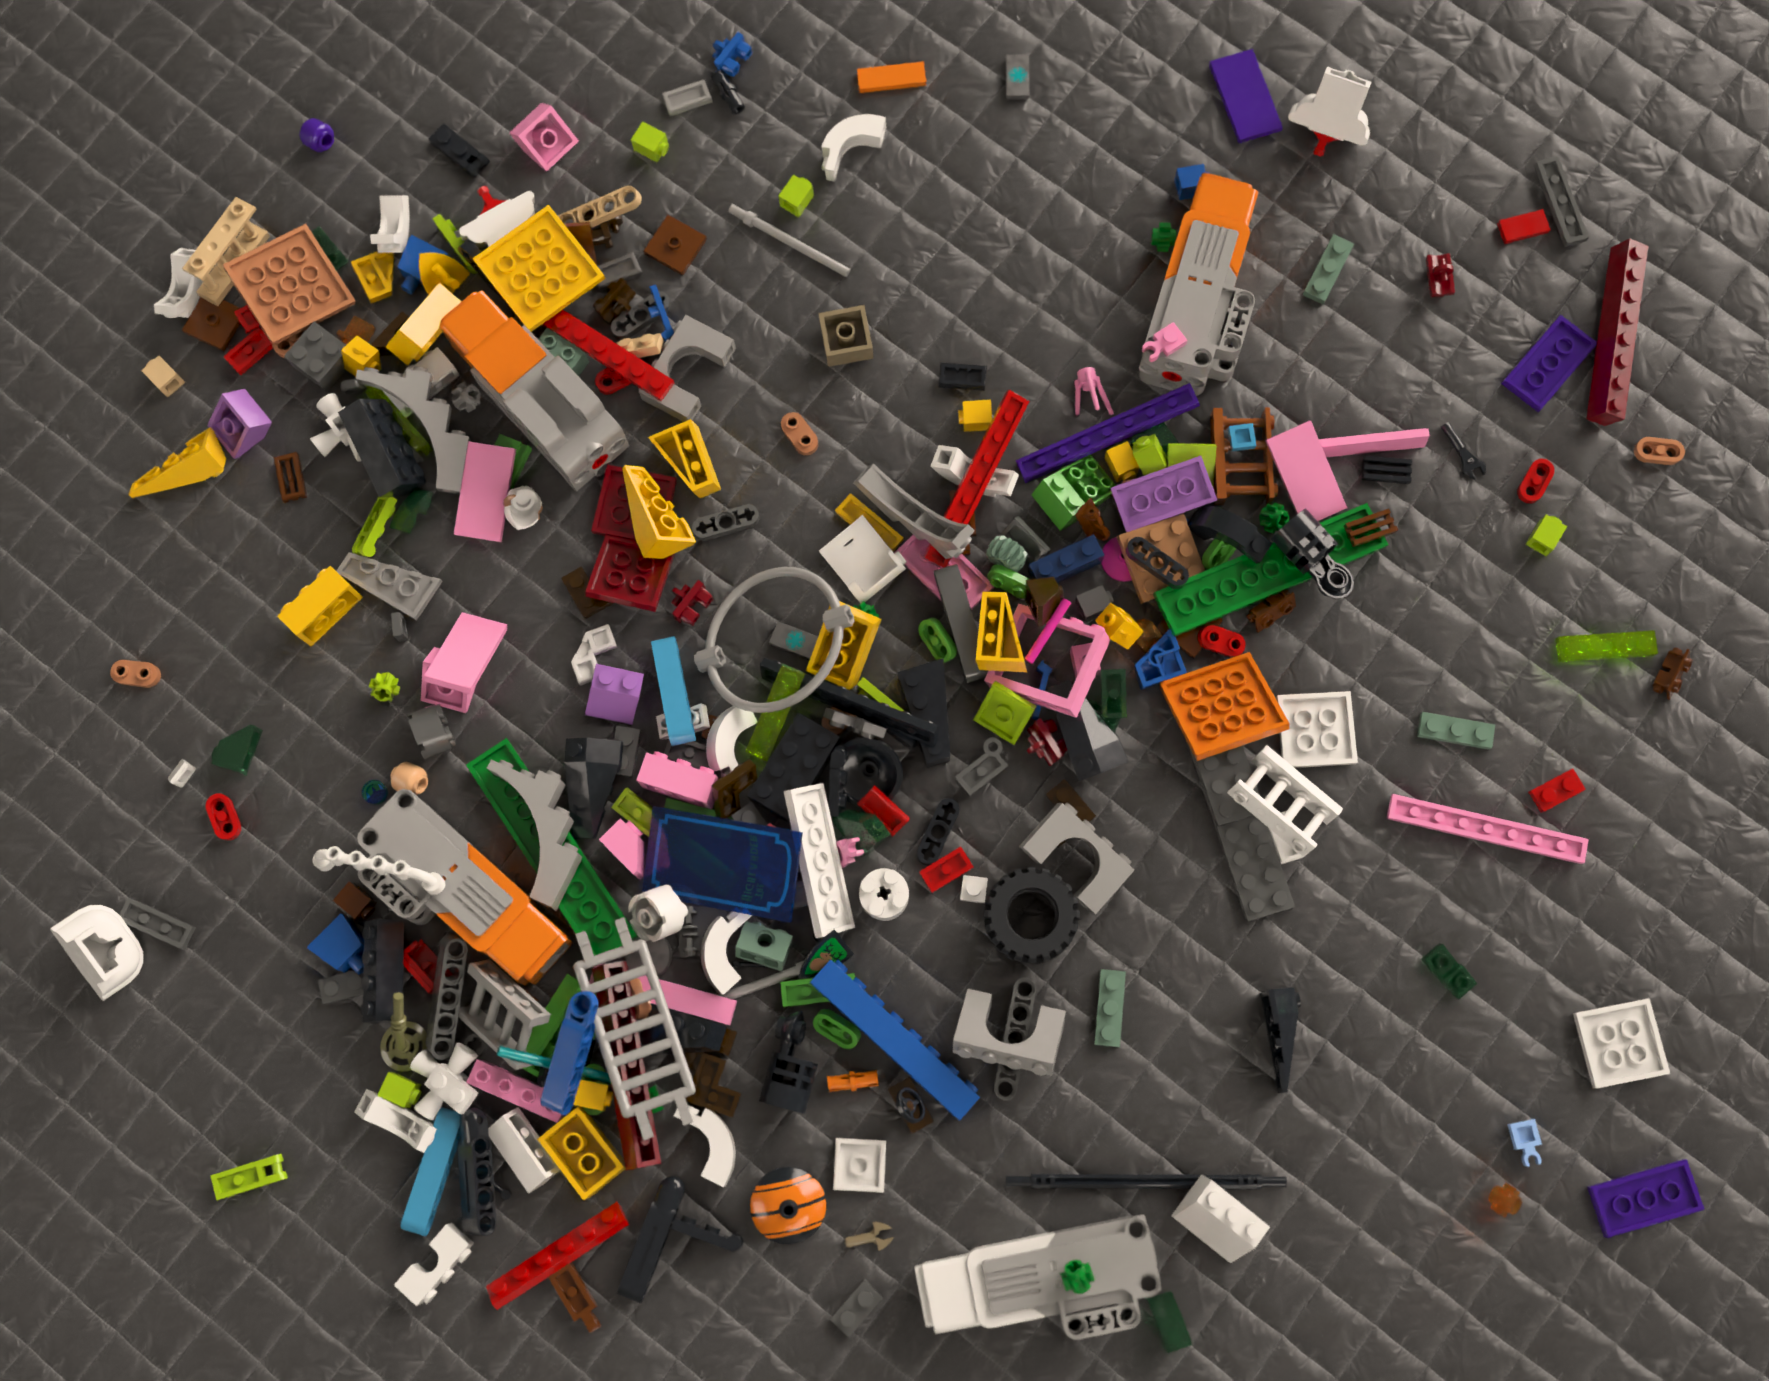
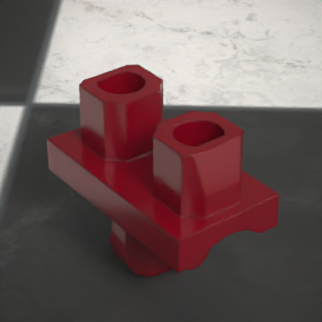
M1450 253L1427 255L1425 259L1430 297L1454 295V268L1451 263Z
M699 580L692 588L686 584L681 590L674 587L671 592L676 597L672 600L671 604L677 608L673 611L672 615L675 616L674 619L679 623L684 621L694 626L700 615L692 608L697 602L704 608H707L713 601V596Z
M1040 718L1027 729L1030 737L1027 739L1031 744V747L1026 750L1029 755L1036 752L1040 759L1045 758L1049 766H1052L1064 756L1063 754L1067 751L1064 739L1062 738L1055 742L1051 735L1057 731V726L1053 719L1042 721Z

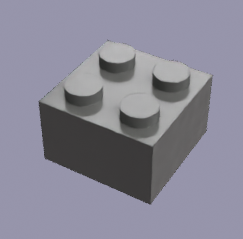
M315 321L284 355L295 369L326 392L331 389L346 371L341 350L346 345Z

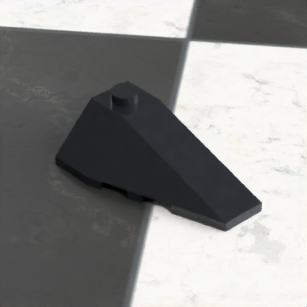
M1070 679L1049 687V693L1068 699L1074 682ZM1086 697L1077 718L1055 711L1070 760L1079 781L1128 762L1119 737L1109 728L1105 720L1096 712Z
M1294 987L1271 989L1260 993L1278 1093H1286L1288 1091L1298 1007H1301L1299 993L1295 992Z

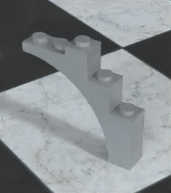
M417 366L413 367V370L407 369L405 378L402 377L401 373L388 372V375L379 373V370L365 367L364 371L357 369L356 380L358 383L375 387L394 396L410 408L420 419L430 436L437 462L436 489L441 492L460 495L468 441L471 442V439L463 431L452 430L451 433H448L452 408L443 399L433 398L432 401H429L433 376L428 372V369Z
M875 464L869 465L853 482L892 522L900 521L918 540L926 539L945 559L953 558V556L957 558L972 540L970 536L975 530L971 526L953 522L930 510L894 483Z
M500 759L499 763L491 760L487 769L492 774L512 785L519 792L528 805L536 823L540 844V861L535 884L529 897L557 911L583 858L577 853V847L568 843L562 846L574 822L568 816L569 811L558 806L554 809L565 784L560 780L561 776L550 770L547 773L539 770L535 777L533 773L522 769L521 772L512 769L513 765Z

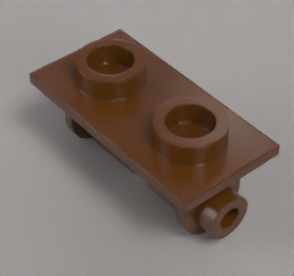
M1089 498L1079 508L1075 516L1086 537L1094 534L1097 539L1106 541L1110 536V531L1104 526L1105 523L1099 509L1096 508L1092 498Z
M1288 590L1282 591L1266 599L1271 606L1267 607L1261 602L1249 610V614L1246 616L1251 623L1255 621L1257 633L1264 628L1271 627L1277 619L1293 611L1296 607L1294 592L1290 594Z
M1673 648L1668 652L1662 667L1669 669L1670 672L1659 671L1652 684L1654 692L1662 694L1663 691L1667 692L1668 700L1671 699L1673 693L1677 694L1683 681L1681 676L1683 672L1688 673L1693 659H1690V649H1687L1685 654H1682L1683 651L1679 648Z

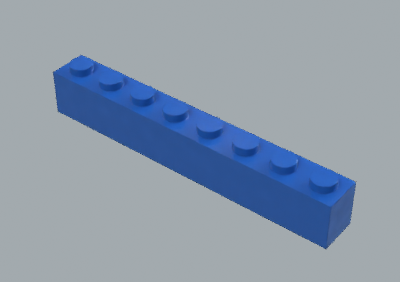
M830 960L811 980L810 984L957 1120H961L980 1098L976 1094L978 1089L970 1081L966 1080L963 1082L958 1078L957 1075L960 1072L949 1062L944 1065L938 1059L941 1055L930 1045L926 1048L920 1042L922 1037L912 1028L909 1031L901 1025L903 1023L902 1018L894 1011L889 1014L883 1008L885 1003L877 995L873 994L871 997L866 993L864 989L867 986L857 977L852 980L846 974L848 969L839 960L835 963Z

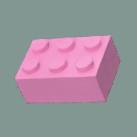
M654 751L653 754L646 753L637 777V782L644 789L708 809L713 808L714 801L711 786L718 780L714 770L700 766V769H696L691 766L690 762L682 759H677L674 762L668 759L667 755Z

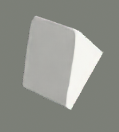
M182 759L169 775L168 780L170 783L182 788L196 768Z

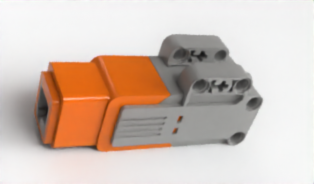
M1202 173L1199 178L1190 210L1185 213L1145 341V343L1149 341L1155 342L1153 335L1174 322L1187 339V344L1169 356L1161 352L1159 358L1154 362L1149 361V357L1154 354V351L1147 350L1144 352L1139 365V377L1142 382L1170 391L1190 383L1196 396L1203 393L1208 378L1228 381L1233 376L1255 303L1254 295L1251 292L1235 287L1250 235L1249 224L1258 196V191L1252 189L1253 186L1251 184L1210 173ZM1238 303H1244L1248 307H1240ZM1224 321H1225V322H1226V325H1225V328H1224L1223 335H1221V331H1222L1223 324H1224ZM1234 324H1239V328L1234 327ZM1219 365H1227L1230 369L1224 370Z
M484 291L471 293L441 319V330L451 346L471 367L470 372L481 389L576 492L593 477L603 475L606 472L607 465H612V461L630 447L622 428L605 410L604 405L595 393L560 356L554 357L525 325L521 327L514 318H508Z
M402 789L396 792L358 833V843L370 854L369 859L380 855L388 863L392 864L398 860H403L411 868L427 873H438L445 880L444 890L437 895H431L423 888L422 881L413 878L401 880L395 874L379 875L374 871L370 876V881H368L367 873L371 869L365 868L362 871H358V878L397 915L416 925H425L435 915L439 916L470 946L489 956L518 983L524 986L529 982L534 985L538 983L573 944L562 930L537 909V904L411 790ZM424 911L423 916L420 919H416Z

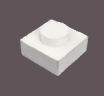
M963 875L960 901L985 904L988 878Z

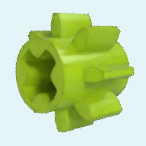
M389 672L377 673L375 679H371L369 688L372 689L370 695L379 701H392L394 695H398L400 691V686L397 685L399 679Z

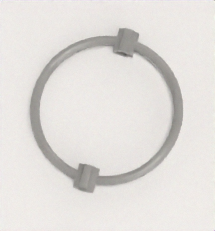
M778 567L765 570L742 582L725 598L710 624L705 649L698 651L694 655V661L700 672H708L716 691L731 705L754 713L783 710L809 696L828 676L839 655L844 628L851 627L855 623L854 615L847 604L840 605L830 585L818 575L796 567ZM783 576L805 579L823 592L831 606L830 610L822 614L826 629L830 633L834 632L832 645L824 664L807 685L791 696L779 701L754 703L735 696L725 687L717 672V668L723 667V664L726 663L722 648L718 645L715 646L717 633L723 618L741 595L763 581Z

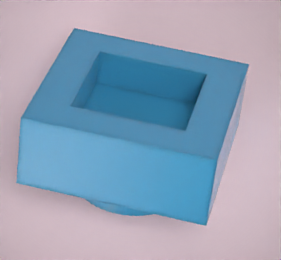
M1253 423L1228 427L1231 452L1256 448Z

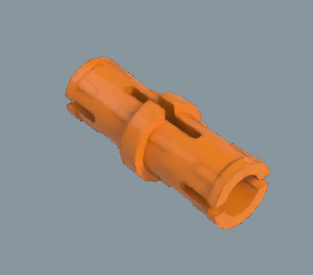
M877 1070L862 1073L850 1071L849 1074L827 1076L829 1092L850 1089L851 1091H857L858 1088L879 1086Z

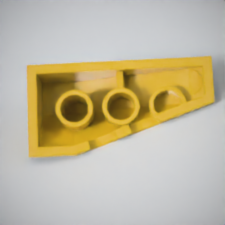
M210 427L185 443L187 447L180 454L177 455L173 452L168 456V459L161 468L155 466L132 484L129 496L135 498L205 481L211 476L213 478L219 476L224 471L226 457L214 430Z
M624 465L622 470L635 539L643 557L663 559L693 546L696 540L688 523L683 517L679 519L672 510L674 505L671 501L666 502L660 495V487L646 469L639 466Z

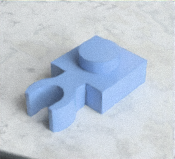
M1535 1119L1507 1124L1514 1150L1522 1149V1164L1527 1167L1530 1166L1528 1162L1530 1155L1535 1158L1536 1164H1541V1157L1534 1147L1542 1145Z

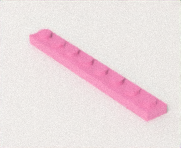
M1392 794L1390 797L1386 818L1578 864L1585 863L1589 840Z

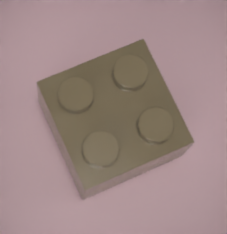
M864 305L818 313L828 367L873 359V347Z

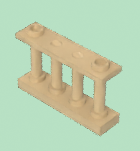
M235 197L182 268L183 271L203 281L196 291L198 296L216 306H219L234 286L223 269V264L265 244L270 237L268 231L249 221L257 210L256 207Z

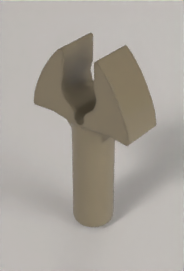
M873 1222L874 1228L871 1232L846 1237L845 1245L849 1248L873 1242L878 1245V1251L890 1244L894 1237L881 1239L876 1237V1235L881 1230L891 1229L892 1227L881 1222Z

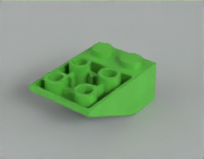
M1088 455L1043 479L1031 495L1061 531L1078 521L1075 515L1089 498H1092L1097 507L1112 496L1110 488L1116 485L1092 455Z

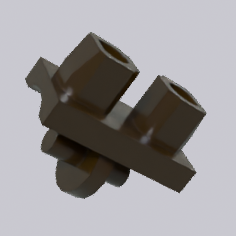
M593 210L585 213V221L592 219L594 215ZM621 215L599 224L600 228L592 230L594 245L605 244L606 248L613 247L609 229H612L614 234L619 232L618 227L623 224Z
M622 278L617 282L612 281L607 287V295L603 299H597L593 304L595 310L609 325L622 311L629 313L631 310L629 303L636 295L635 291Z

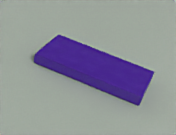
M1253 49L1210 61L1209 67L1238 143L1282 131V123Z
M1560 314L1501 384L1539 413L1597 345V342Z
M1681 1159L1587 1186L1604 1238L1705 1210L1687 1159Z

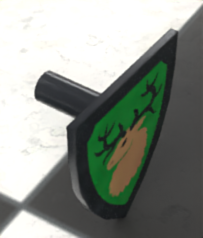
M835 929L821 938H815V934H813L817 944L805 955L806 959L801 966L799 978L815 977L830 960L834 963L837 960L844 963L854 955L853 951Z

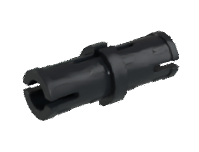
M723 70L716 71L712 75V80L720 90L721 98L726 100L734 115L740 114L744 111L745 105L737 94V88L730 83Z

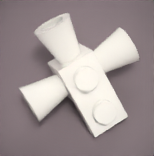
M334 393L324 396L318 401L316 407L328 417L326 422L332 429L310 438L320 453L326 457L341 440L346 447L350 446L355 459L361 461L338 414L345 406H341L337 395Z
M456 1043L448 1064L438 1063L427 1049L417 1054L410 1068L428 1078L424 1085L430 1091L415 1105V1110L425 1118L435 1121L443 1101H445L459 1114H464L478 1095V1092L466 1083L468 1076L463 1071L478 1055L471 1048L461 1043Z

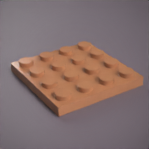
M306 224L223 264V269L273 346L308 329L314 321L319 323L355 304V299Z

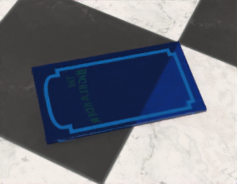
M653 806L642 893L658 886L669 885L681 902L791 922L803 832Z

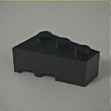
M651 1003V1011L648 1013L647 1018L659 1014L657 1005ZM669 1009L683 1053L720 1050L727 1026ZM663 1023L641 1031L639 1036L641 1047L667 1038ZM668 1048L648 1056H657L660 1054L673 1055V1052L671 1048Z

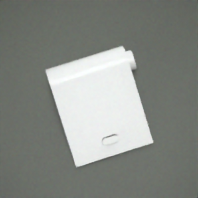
M863 515L819 550L860 603L869 600L906 569L904 564L907 561L899 551L895 554Z

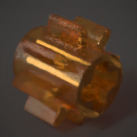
M1505 1183L1503 1188L1499 1185L1495 1186L1489 1195V1202L1492 1203L1491 1209L1506 1218L1508 1213L1515 1215L1522 1205V1198L1519 1197L1520 1192L1508 1183Z

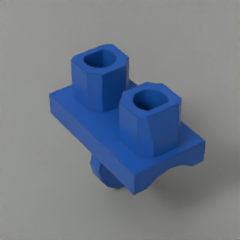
M737 32L731 41L727 38L723 42L716 40L712 45L715 49L712 56L716 59L714 61L717 67L716 71L723 70L725 74L735 77L740 69V65L735 59L740 57L746 61L752 55V48L744 42V36L740 32Z

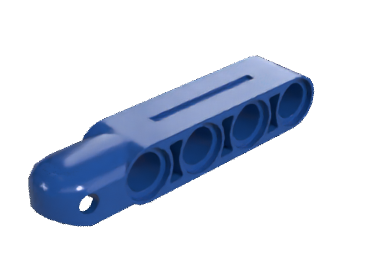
M590 991L576 993L569 1001L540 1102L543 1107L561 1115H567L573 1107L595 1031L594 1020L598 1010V999Z

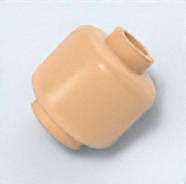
M403 762L391 772L392 788L397 792L407 789L416 795L421 794L428 785L426 771L413 763Z

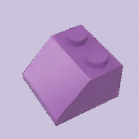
M245 389L221 395L207 426L214 430L218 440L230 455L237 459L265 438L272 422Z
M596 664L585 715L632 725L644 674Z

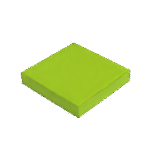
M1168 443L1166 468L1202 456L1213 487L1217 446L1215 444Z
M995 681L973 720L1015 745L1037 706Z

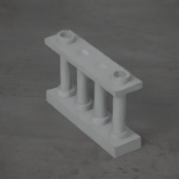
M490 959L470 963L467 972L477 981V986L471 1006L460 1008L458 1017L496 1053L499 1046L527 1052L526 1048L533 1027L548 1023L551 1014ZM486 990L492 995L487 1014L480 1009ZM501 1003L508 1010L502 1028L495 1023ZM516 1017L523 1023L518 1043L511 1037ZM502 1057L515 1070L532 1065Z

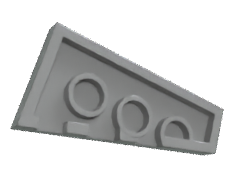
M348 553L337 569V572L343 578L416 621L443 582L436 577L425 576L415 571L401 569L398 566L384 564L353 553Z

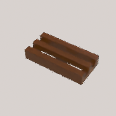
M294 452L273 457L282 501L287 503L289 500L295 501L300 497L307 498L299 454ZM290 459H293L299 492L296 491ZM281 461H285L290 494H287Z
M1390 509L1345 523L1344 529L1352 547L1396 533L1398 528L1394 526V519L1390 516ZM1383 517H1384V519H1385V520H1383V521H1380V522H1377V523H1374V524H1371V525H1368V526L1359 528V529L1354 530V531L1351 530V528H1354V527L1363 525V524H1365V523H1368V522H1371V521H1374V520H1377V519H1380V518H1383ZM1385 525L1388 526V529L1359 539L1354 537Z

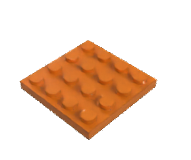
M1250 652L1159 683L1160 690L1197 761L1290 729L1289 721Z

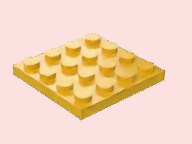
M549 205L473 258L476 265L530 332L605 279L601 270Z

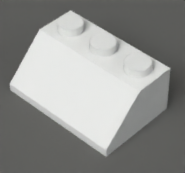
M1202 1174L1172 1214L1174 1219L1229 1263L1255 1249L1270 1228L1214 1181Z

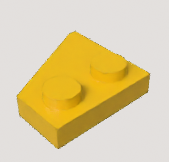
M377 251L351 261L352 268L370 303L392 296L394 253H378Z

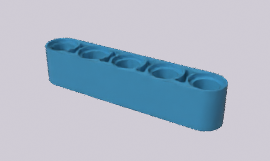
M672 636L651 641L671 746L696 741L676 638Z
M441 1107L438 1111L433 1125L437 1130L433 1142L424 1152L402 1218L401 1229L426 1237L431 1229L458 1142L461 1138V1114L457 1111Z

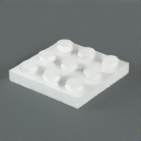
M1351 691L1277 695L1276 700L1290 723L1289 730L1279 733L1281 756L1294 768L1356 765L1358 763Z
M1650 998L1573 1013L1593 1089L1670 1074Z

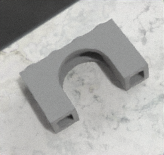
M685 315L682 321L679 320L674 328L675 333L670 340L668 339L664 343L663 353L659 359L653 361L651 366L670 378L671 369L680 358L687 355H700L725 368L736 349L734 339ZM675 384L662 402L639 388V394L643 401L683 422L690 419L693 421L701 407L699 397L679 388Z
M1057 803L1021 843L1019 848L1036 864H1042L1050 853L1066 839L1078 838L1087 843L1094 854V870L1088 880L1074 894V897L1076 896L1077 901L1087 911L1097 914L1133 873L1134 869L1130 866L1132 862L1124 854L1120 853L1118 855L1112 849L1114 845L1107 838L1097 836L1094 833L1096 829L1091 823L1085 819L1082 822L1076 816L1078 812L1070 804Z
M967 989L953 1039V1053L964 1058L982 1059L989 1064L999 1063L1015 1070L1025 1069L1037 1075L1052 1076L1064 1028L1066 1011L1041 1005L1033 1034L1021 1043L1007 1044L996 1040L986 1027L991 1010L992 994Z

